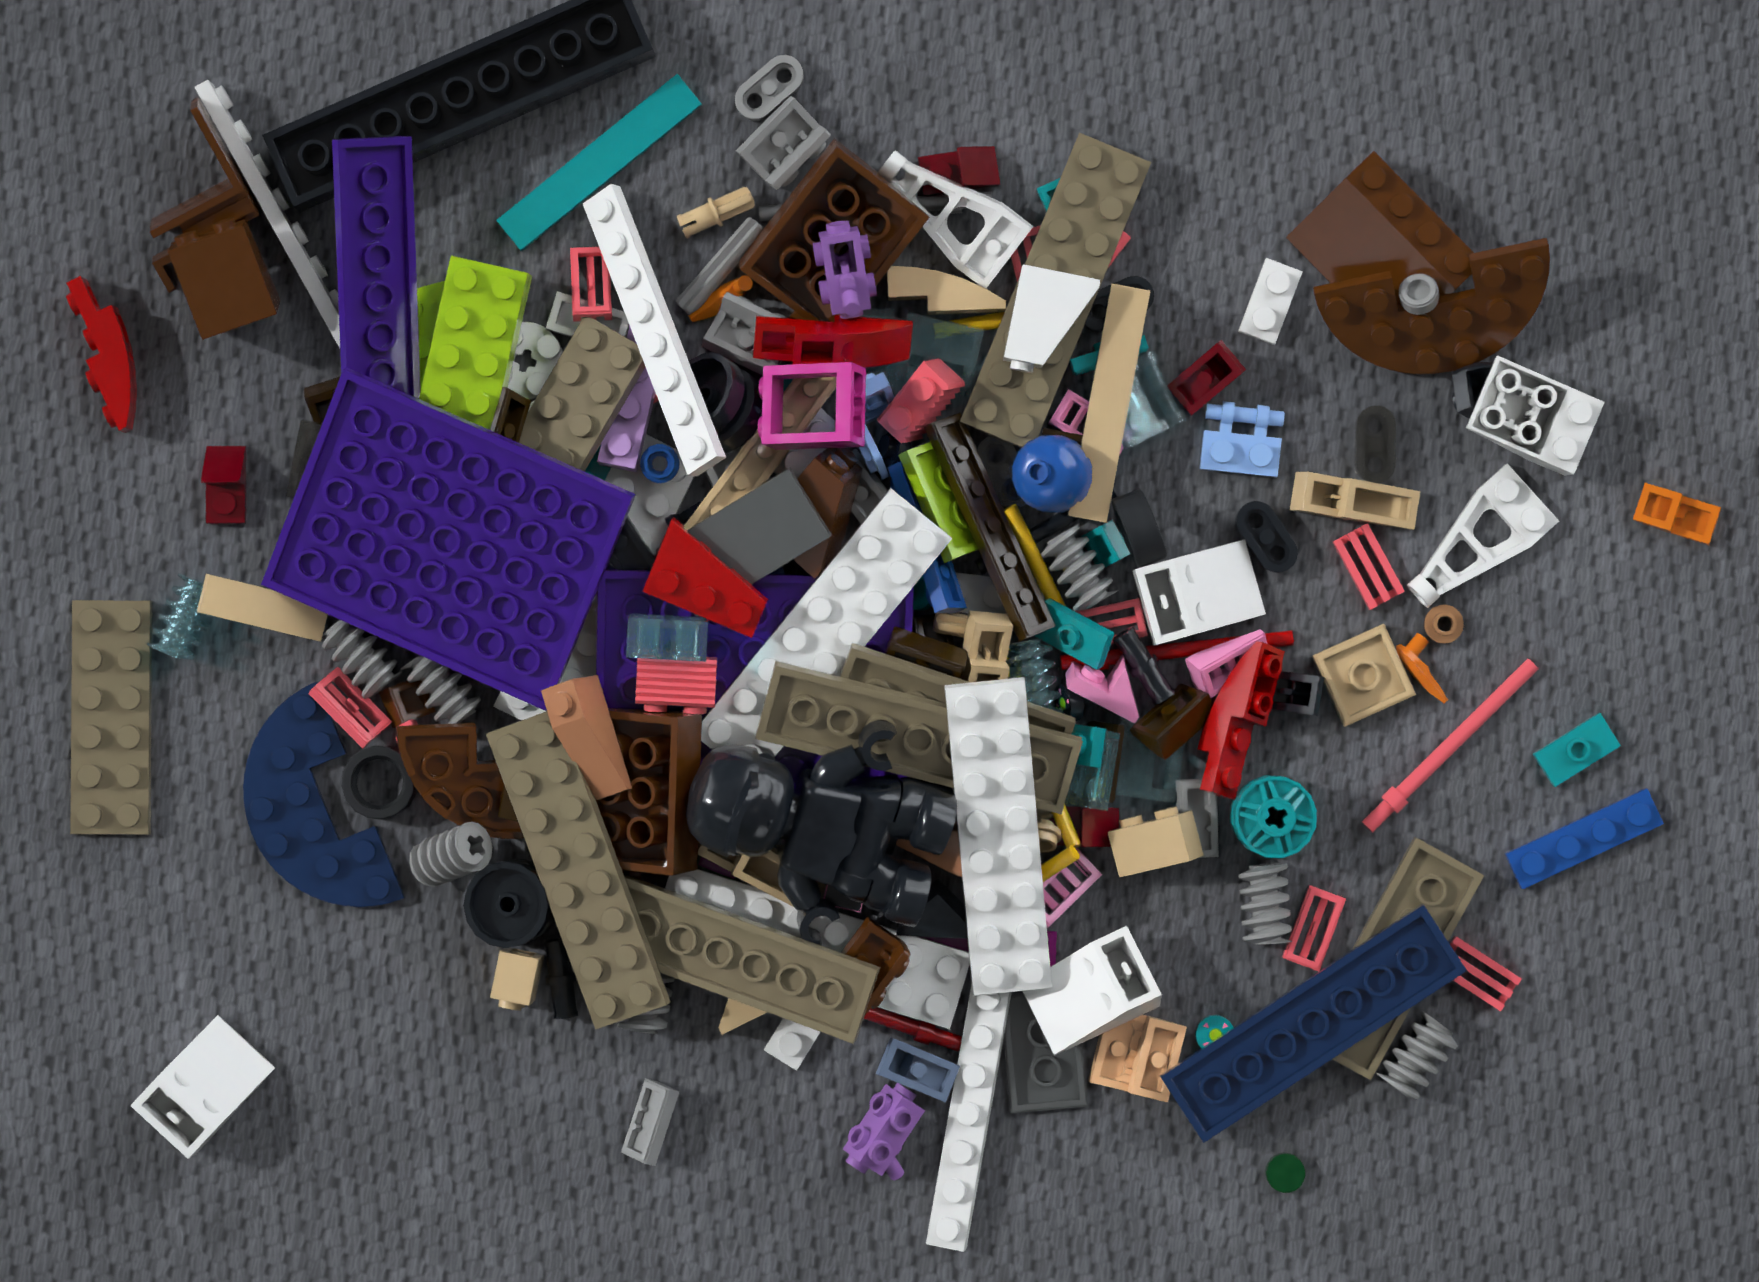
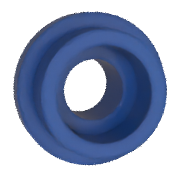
M664 444L650 446L644 451L640 460L642 473L648 480L654 483H666L672 480L678 473L680 466L677 453L671 447ZM655 458H666L668 464L665 470L656 471L653 468Z

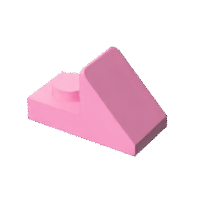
M1123 655L1120 656L1107 678L1099 669L1096 670L1087 664L1082 666L1074 661L1071 663L1065 673L1067 689L1136 723L1139 718L1138 709Z

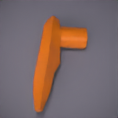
M744 275L723 284L709 296L698 310L688 315L689 319L695 322L717 315L725 293L729 292L735 296L743 297L752 288V279Z
M1416 633L1406 647L1402 644L1396 645V651L1401 662L1417 682L1435 698L1443 703L1447 702L1448 699L1431 675L1429 667L1418 658V655L1428 645L1429 641L1421 634Z

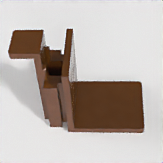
M199 97L191 100L190 111L228 179L152 218L150 233L153 239L180 225L183 233L196 230L198 235L212 231L211 225L220 220L234 217L235 222L244 219L247 222L260 215L258 212L260 208L251 190L246 185L242 173ZM168 248L154 255L152 264L167 291L171 293L176 290L177 283L166 265L172 262Z

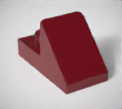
M995 146L957 147V150L954 152L918 157L920 167L959 183L963 187L978 189L1000 185ZM926 184L922 186L923 196L945 194L932 185Z
M1220 340L1169 383L1167 387L1192 416L1246 369L1224 342Z
M207 446L201 475V483L206 484V523L246 524V446Z
M1066 806L1081 841L1080 847H1111L1108 832L1119 828V808ZM1054 818L1048 819L1049 821L1054 823V826L1057 827ZM1061 837V840L1057 843V845L1065 846L1064 841Z

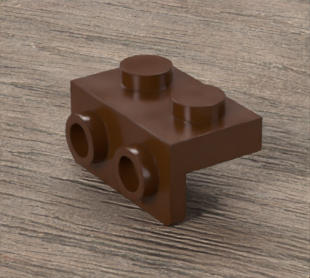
M868 917L841 951L845 955L880 967L865 1015L871 1008L875 1009L881 1004L886 995V987L894 977L898 978L905 972L911 955L903 940Z

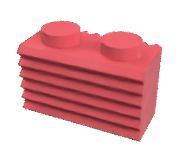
M941 359L923 361L877 418V421L900 443L923 439L922 434L926 433L924 427L937 421L936 417L941 416V411L946 410V405L951 404L950 399L955 398V393L960 392V387H965V382Z
M639 653L637 657L635 704H644L643 710L648 712H667V705L683 706V713L706 714L707 707L715 708L717 657Z

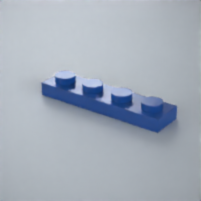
M901 461L889 466L891 488L923 514ZM939 554L923 574L927 587L926 598L929 604L933 607L935 613L952 614L967 609L952 560L944 563L941 554Z
M1645 788L1504 854L1520 888L1525 889L1664 823L1648 788Z

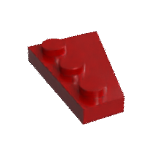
M673 517L642 592L752 638L769 599L733 568L730 569L711 552L712 550L702 541L699 542L684 528L683 524Z

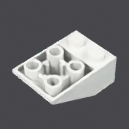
M1496 356L1466 428L1526 460L1564 476L1572 475L1577 469L1605 402L1505 358Z
M1245 539L1132 571L1153 646L1266 614Z
M1127 926L1089 943L1050 967L1052 988L1022 991L1054 1056L1160 1007L1162 997Z
M217 1015L131 1104V1107L189 1159L199 1152L275 1067L226 1021Z

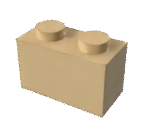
M1177 806L1154 812L1156 819L1143 822L1142 815H1137L1119 820L1120 828L1108 832L1119 878L1189 862L1204 856L1193 811L1178 813Z
M504 948L499 951L490 998L498 999L499 1007L521 1011L522 1008H525V1005L529 1006L536 1000L545 954L515 948Z

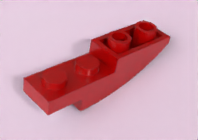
M79 276L66 282L71 292L66 295V299L73 313L76 316L81 314L87 328L83 330V335L92 351L97 349L99 351V354L86 359L90 370L86 371L85 375L95 393L100 391L107 404L102 407V411L111 428L117 426L119 431L127 433L133 430L137 400L136 368L127 329L118 308L109 305L101 309L88 280Z
M835 315L834 322L756 316L753 358L792 361V365L853 362L864 368L909 360L913 321L869 317L843 319L840 318V315Z
M1256 641L1242 656L1226 679L1210 710L1197 750L1209 754L1200 790L1222 798L1235 800L1238 786L1242 779V770L1247 750L1251 743L1253 726L1266 727L1269 713L1273 707V697L1278 677L1282 671L1285 651L1264 642Z

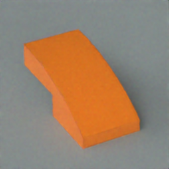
M1644 483L1633 520L1709 546L1721 507L1685 497L1683 494Z

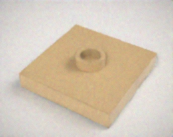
M1381 624L1312 655L1321 677H1324L1325 687L1343 727L1416 695L1385 624Z

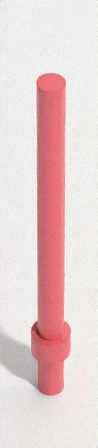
M1530 659L1522 663L1396 788L1392 786L1381 797L1383 801L1362 821L1363 825L1373 833L1393 812L1398 814L1409 803L1406 799L1539 670L1538 667Z

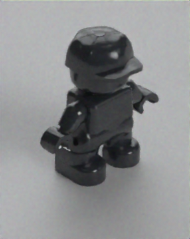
M877 720L863 727L859 734V747L854 748L851 744L824 754L816 762L813 769L807 768L803 770L799 775L795 790L792 774L784 764L776 761L772 755L768 753L758 754L757 748L744 745H724L713 748L703 759L689 790L686 818L689 831L696 840L711 851L728 857L729 854L733 856L742 854L749 857H760L768 854L776 846L780 859L777 874L778 885L794 908L798 910L796 920L801 938L822 946L820 932L809 927L811 921L816 917L826 916L833 922L839 919L840 916L838 909L832 902L821 899V892L817 881L829 886L832 885L849 899L859 903L862 902L867 908L884 913V916L892 922L913 928L918 924L929 896L931 871L927 865L907 859L899 860L891 855L898 839L909 840L911 846L916 849L936 855L942 854L954 827L957 800L951 787L912 777L900 778L895 774L856 778L865 772V765L881 771L893 769L887 754H876L871 751V747L880 739L891 740L897 734V731L890 722Z

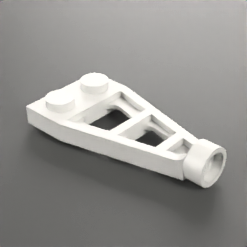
M896 150L878 172L930 217L923 225V228L950 262L975 283L986 289L1034 227L1004 203L909 162ZM901 169H904V178L897 180L895 177ZM923 185H932L946 193L949 197L948 204L938 216L931 215L917 200V192ZM966 207L980 213L985 219L984 228L970 244L960 243L948 228V216L955 208Z
M1507 463L1476 490L1421 573L1408 583L1407 586L1417 599L1428 608L1440 598L1441 594L1532 547L1559 520ZM1489 509L1495 510L1511 528V535L1507 540L1490 548L1482 546L1473 534L1475 524L1483 512ZM1464 540L1478 557L1473 564L1463 571L1454 572L1445 562V558L1458 541ZM1426 578H1430L1435 581L1436 589L1426 580Z

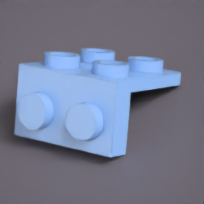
M884 372L877 375L874 373L866 375L864 447H859L870 473L878 471L882 480L888 478L889 474L866 424L877 419L894 399L891 386Z

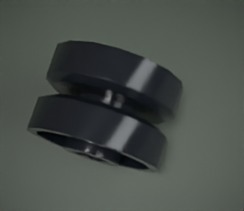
M703 353L689 360L724 453H729L743 446L758 429V420L762 416V400L758 389L759 380L718 353Z
M516 858L488 865L475 874L466 888L463 903L466 921L474 934L489 945L511 948L527 944L548 932L555 921L546 897L545 888L541 884L533 861ZM508 897H511L515 902L513 910H511L512 903L507 901Z

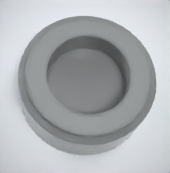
M1413 274L1404 279L1399 287V298L1402 307L1407 312L1416 315L1425 314L1433 310L1439 301V290L1436 281L1426 274Z

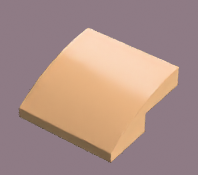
M1141 1015L1100 1034L1088 1081L1127 1091L1134 1095L1168 1102L1170 1091L1160 1075L1178 1064L1187 1026Z

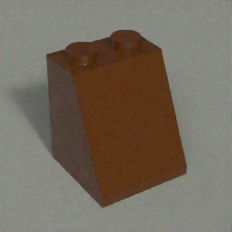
M234 217L220 220L211 225L212 231L198 235L196 230L174 237L175 244L170 245L168 250L202 340L273 316L278 312L280 305L278 292L245 219L235 222Z
M826 448L812 460L797 478L832 534L826 540L793 559L814 579L824 571L841 550L863 468L857 464V457L848 448Z

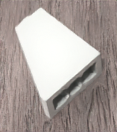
M1023 264L1003 361L1011 362L1010 369L1033 373L1034 367L1042 368L1097 292L1100 280Z

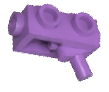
M849 221L826 224L827 231L819 232L820 242L813 243L816 267L824 265L826 276L825 281H819L822 305L830 304L832 315L840 314V318L843 319L862 316L864 314L863 310L871 309L870 297L877 296L874 274H866L864 259L871 258L867 234L860 235L858 226L850 227ZM845 242L848 245L847 252L841 255L835 253V244Z
M896 1083L894 1088L885 1084L881 1092L874 1094L870 1100V1108L860 1124L855 1125L849 1131L848 1142L843 1148L849 1154L846 1162L863 1174L868 1169H871L881 1176L886 1171L891 1180L901 1178L904 1170L895 1156L899 1154L902 1145L925 1112L924 1109L913 1102L917 1095L899 1083Z

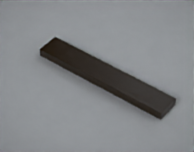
M957 413L932 422L925 426L924 429L1020 642L1055 627V624L966 424L960 422L962 415Z

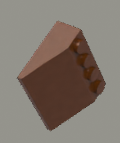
M834 138L739 260L740 270L804 319L834 322L835 315H832L830 304L822 305L819 281H825L826 276L824 265L816 267L813 243L820 242L819 232L827 231L826 224L836 221H849L850 227L858 226L860 235L867 234L871 258L864 259L866 274H874L875 285H877L930 217L866 162ZM845 242L836 243L834 246V252L840 255L848 250V245Z
M1375 151L1359 164L1286 237L1329 283L1391 271L1397 305L1401 304L1399 298L1400 284L1404 279L1413 274H1426L1432 277L1438 285L1439 296L1453 293L1472 274L1468 254L1474 252Z
M608 708L632 789L596 800L621 869L672 876L697 870L698 841L689 831L686 812L689 790L701 763L702 714H687L667 710V712H648L643 709Z

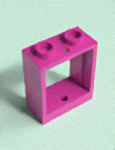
M853 362L763 366V377L760 378L758 387L762 400V416L758 420V434L762 445L775 450L864 447L866 368ZM836 377L835 432L782 434L784 379Z

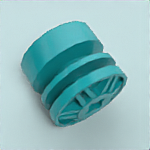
M1263 775L1249 780L1237 791L1236 798L1230 805V824L1235 837L1246 849L1266 858H1285L1298 853L1310 842L1316 829L1317 810L1312 796L1300 783L1287 777ZM1270 807L1278 811L1283 810L1284 812L1280 817L1282 824L1279 827L1273 823L1266 824L1265 820L1270 816L1268 812Z

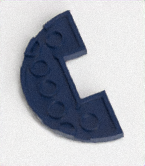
M314 682L300 689L279 705L268 717L252 744L246 763L243 784L244 807L251 834L259 850L274 870L288 883L314 898L332 904L353 907L377 906L403 899L405 895L377 826L342 840L339 839L311 768L345 755L347 752L333 718L308 694L318 683Z

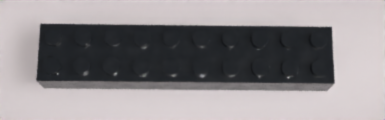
M569 0L262 136L293 207L299 212H303L334 198L332 139L412 137V160L415 163L656 56L632 0Z

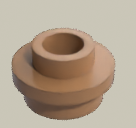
M1435 606L1425 616V632L1430 639L1437 643L1453 642L1463 631V617L1453 606ZM1443 616L1451 621V627L1446 632L1441 631L1437 624L1438 620Z

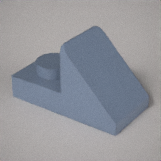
M890 1037L876 1074L946 1102L960 1066Z

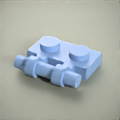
M1223 401L1222 405L1207 403L1205 419L1220 420L1219 432L1203 431L1199 469L1277 478L1282 438L1266 437L1268 425L1283 427L1284 411L1270 410V407L1265 405H1257V408L1235 406L1234 402ZM1233 422L1255 424L1254 435L1231 433Z

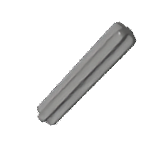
M750 217L747 218L677 298V305L689 315L698 310L736 267L741 257L764 228L756 220Z

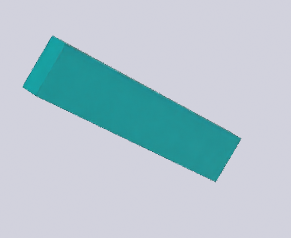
M676 74L496 221L522 252L702 106V103L681 77Z

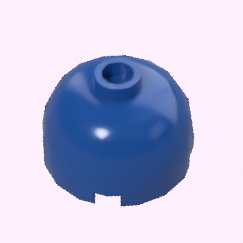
M1042 435L1028 441L1017 452L1012 465V482L1017 495L1028 506L1047 513H1063L1070 510L1069 508L1073 507L1077 502H1081L1087 496L1092 483V464L1080 448L1082 446L1077 441L1062 435Z

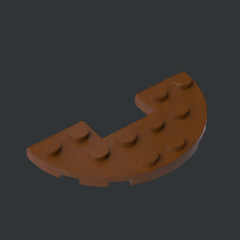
M1547 238L1468 254L1474 289L1439 296L1438 304L1433 310L1420 315L1411 314L1401 304L1397 305L1391 271L1315 286L1313 291L1318 309L1330 331L1345 347L1360 358L1376 366L1402 373L1436 374L1450 372L1466 365L1480 362L1495 354L1511 342L1528 324L1535 314L1547 286L1550 268L1549 244Z
M475 723L396 726L397 743L406 772L422 798L437 813L459 826L467 822L479 823L486 829L489 836L493 838H524L519 822L498 817L504 782L496 760L477 761Z

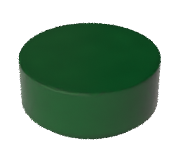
M1283 1152L1274 1155L1268 1161L1265 1168V1176L1272 1188L1282 1193H1290L1297 1190L1304 1182L1305 1168L1298 1157L1291 1153Z

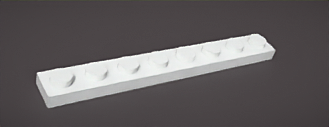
M209 80L195 86L198 95L340 348L338 292L336 289L328 291L322 278L328 276L317 255L310 258L303 246L309 242L305 232L298 221L293 224L290 223L284 212L290 208L286 198L279 187L272 190L265 178L271 174L266 162L260 153L255 156L251 153L246 143L251 141L252 138L242 120L234 122L228 109L233 106V103L222 85L215 88Z
M610 184L584 202L583 206L687 475L697 477L725 459L726 456L620 186Z
M971 984L957 1063L960 1068L953 1086L926 1240L928 1245L961 1252L967 1249L1012 992L974 996Z

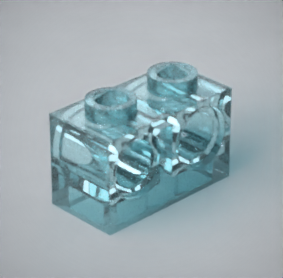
M630 613L628 617L626 657L706 662L709 620L703 617Z

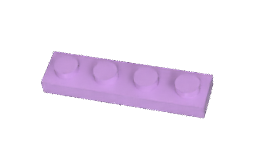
M629 325L627 338L636 343ZM646 367L601 443L597 459L599 465L637 472L656 394Z

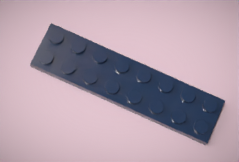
M1421 904L1167 1070L1160 1077L1204 1143L1467 970L1426 907Z

